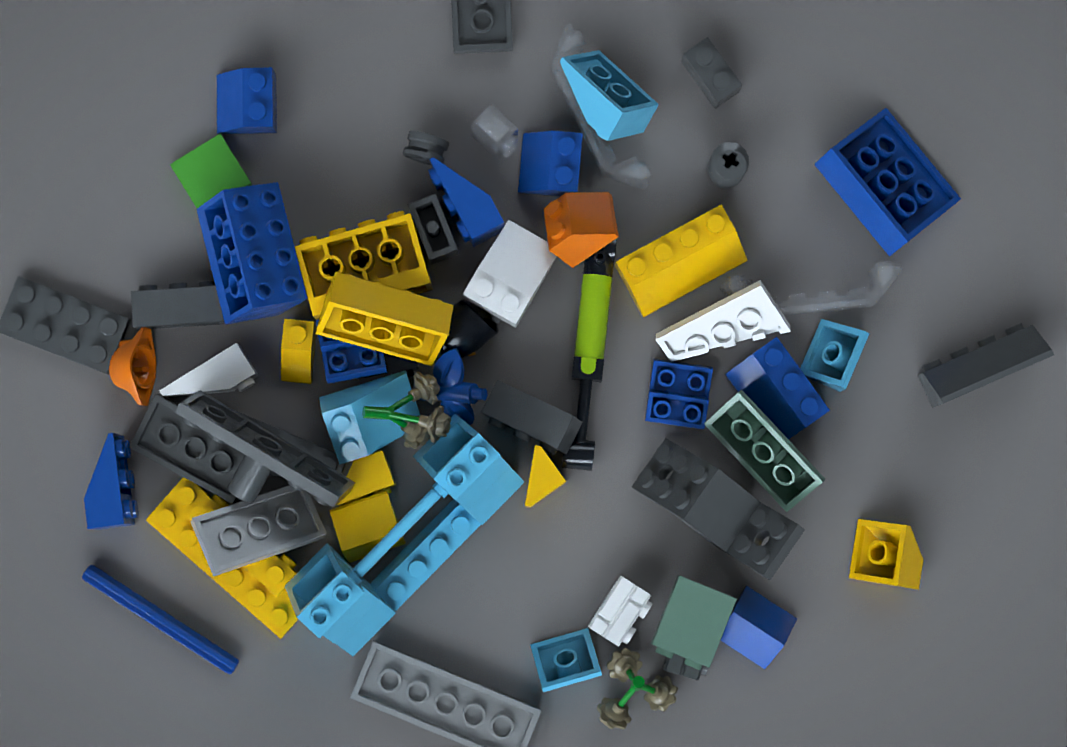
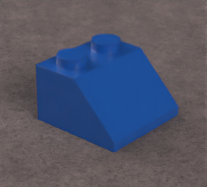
M272 67L240 68L217 75V134L277 133L276 73Z
M554 130L523 133L518 193L562 196L565 193L578 192L583 133Z

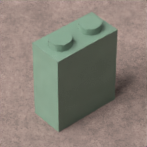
M678 575L651 641L652 645L657 646L655 652L671 659L674 654L685 658L683 664L701 670L702 665L710 668L737 598Z

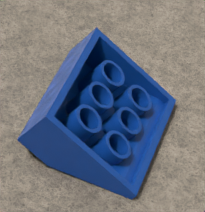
M887 108L832 147L814 164L889 257L961 200L959 195Z

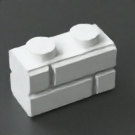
M620 575L588 624V627L618 647L621 642L628 644L636 631V628L632 627L638 616L643 619L653 604L648 601L651 595Z

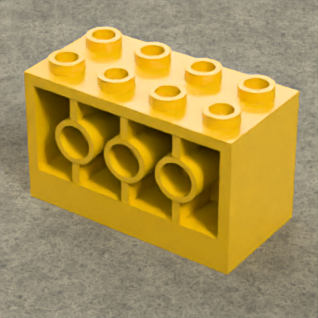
M398 211L387 215V220L376 223L375 219H370L358 223V228L346 231L345 227L328 232L329 236L317 239V236H310L299 240L300 245L294 247L312 315L316 320L320 318L328 288L334 277L327 274L333 266L340 268L337 271L339 273L351 274L360 279L379 282L395 289L411 291L414 294L433 290L411 213L405 214L404 211ZM389 250L398 252L394 259L385 257ZM361 258L369 260L363 268L356 265Z

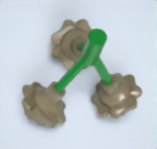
M419 371L413 375L415 381L414 388L408 391L406 397L389 407L364 406L362 412L363 418L389 419L401 426V430L405 432L403 435L405 440L404 446L407 448L412 447L413 449L425 445L428 440L435 443L436 440L440 439V436L446 437L451 426V417L444 413V408L441 405L438 408L436 407L430 416H412L394 412L408 402H415L420 398L427 400L431 405L438 401L436 395L440 391V386L437 383V379L430 374L423 376Z
M627 647L622 648L620 652L614 651L606 667L610 670L609 676L611 678H618L623 683L629 678L631 680L629 690L622 699H609L605 697L602 699V703L597 705L600 721L610 729H625L627 723H630L632 720L628 714L629 707L626 703L635 691H647L644 695V700L649 702L650 708L653 711L659 709L665 712L669 705L676 702L675 694L678 688L672 684L671 678L669 676L663 678L656 675L651 683L645 684L644 678L637 676V671L643 665L642 661L638 660L640 654L630 651Z

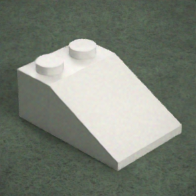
M508 220L463 293V297L516 328L557 256L549 251L547 241Z

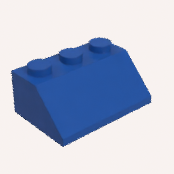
M775 337L725 374L737 392L742 389L788 440L830 411L778 337Z

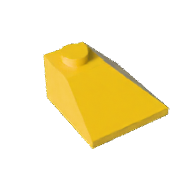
M858 519L849 578L919 590L923 557L911 526Z

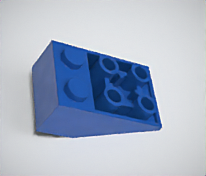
M434 157L431 158L432 168L428 169L429 176L437 191L443 189L445 193L442 196L443 202L450 216L457 215L459 219L456 222L457 229L464 242L470 241L473 247L500 234L505 225L491 196Z
M108 433L84 497L87 529L101 530L135 525L134 518L139 516L137 501L132 500L131 488H135L134 473L132 470H128L127 458H131V448H129V440L125 441L123 435Z

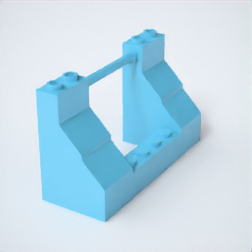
M456 414L451 417V426L446 437L440 436V439L436 440L435 443L428 440L413 455L415 460L436 481L432 485L433 489L354 568L326 543L285 585L296 617L319 639L322 636L326 637L351 656H354L395 615V611L525 482L475 429ZM449 494L453 498L371 583L363 578L378 560L441 496L445 498Z

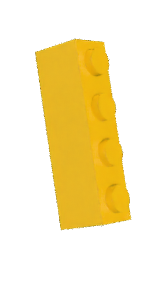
M721 204L617 260L615 268L644 318L748 260L736 229Z
M335 272L327 291L315 334L432 366L449 335L454 305L439 299L420 296L411 291L388 287L379 282L360 279L351 274Z

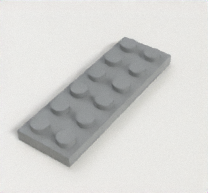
M375 641L371 645L350 697L353 700L468 747H527L542 711L534 706Z

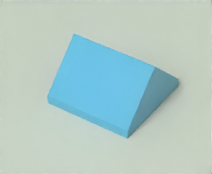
M821 319L800 367L801 371L807 378L839 392L845 390L870 333Z
M588 628L530 644L543 692L602 676Z

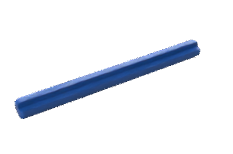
M90 565L84 571L82 579L225 673L232 674L237 668L239 660L98 567Z

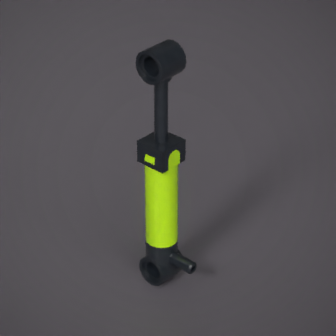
M617 238L584 260L571 379L580 380L577 419L583 423L567 455L563 453L562 468L592 471L595 441L586 440L592 382H602Z

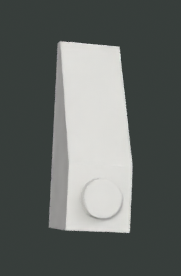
M235 343L159 391L162 396L167 398L191 396L200 390L206 394L232 392L237 389L239 392H242L255 384L253 379L259 375L242 347Z

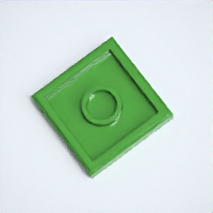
M221 133L170 164L196 208H199L224 189L252 186V183Z

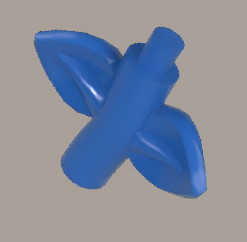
M453 348L445 352L434 365L433 375L440 386V391L436 396L438 401L441 400L440 405L443 406L445 414L450 417L456 414L467 424L471 425L475 420L471 404H476L478 400H486L488 393L485 388H479L476 383L463 382V361L457 348Z

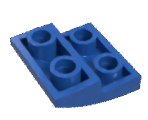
M318 335L328 384L387 373L384 353Z
M653 359L645 421L705 429L704 423L707 417L713 367Z

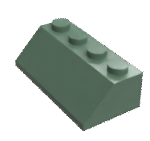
M742 389L704 423L786 512L825 481V478Z

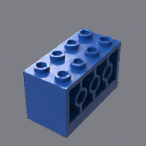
M278 182L224 189L196 209L225 325L278 316L308 299Z

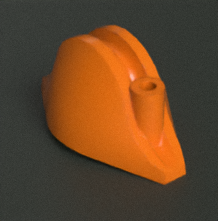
M142 327L133 339L121 340L119 348L112 355L109 364V374L113 383L117 387L128 391L136 403L141 406H148L156 379L154 343L151 329L147 327Z

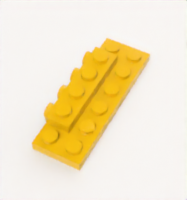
M183 477L148 516L146 521L275 635L282 639L299 620L295 615L285 589V585L298 573L294 569L297 564L283 553L281 556L277 554L213 577L191 525V520L193 517L229 506V504L216 494L212 497L199 485Z

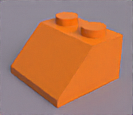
M569 192L551 201L543 208L549 251L572 268L619 237L613 198L609 192Z

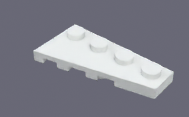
M761 280L656 333V341L669 360L673 362L708 353L709 349L720 346L728 348L735 346L736 342L751 338L755 341L766 338V334L778 331L782 334L790 332L791 329L790 324Z

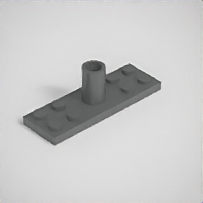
M201 390L180 402L175 411L187 425L195 428L200 427L208 432V436L214 441L226 443L245 454L228 485L229 492L243 501L254 502L271 470L287 479V483L297 490H305L314 495V499L324 506L335 507L350 493L355 484L354 481Z

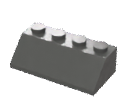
M1022 323L1006 329L1007 336L996 340L993 335L979 341L978 345L980 348L969 352L968 348L965 347L950 354L953 360L944 364L938 359L924 365L925 372L919 374L918 377L933 408L1053 356L1054 353L1033 325L1024 328Z

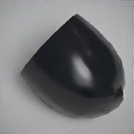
M460 300L453 306L449 335L440 351L444 354L450 349L457 348L461 358L476 355L475 351L495 336L499 329L490 319L481 317L464 300Z

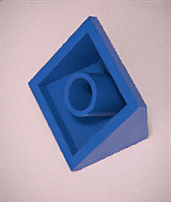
M745 586L735 602L720 641L763 669H766L784 647L797 618L750 587Z

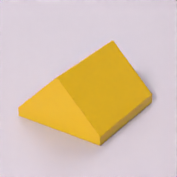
M535 445L525 501V507L529 508L566 483V480L544 449L538 445Z
M387 490L329 510L341 551L349 563L363 559L398 523ZM404 535L390 549L406 544Z

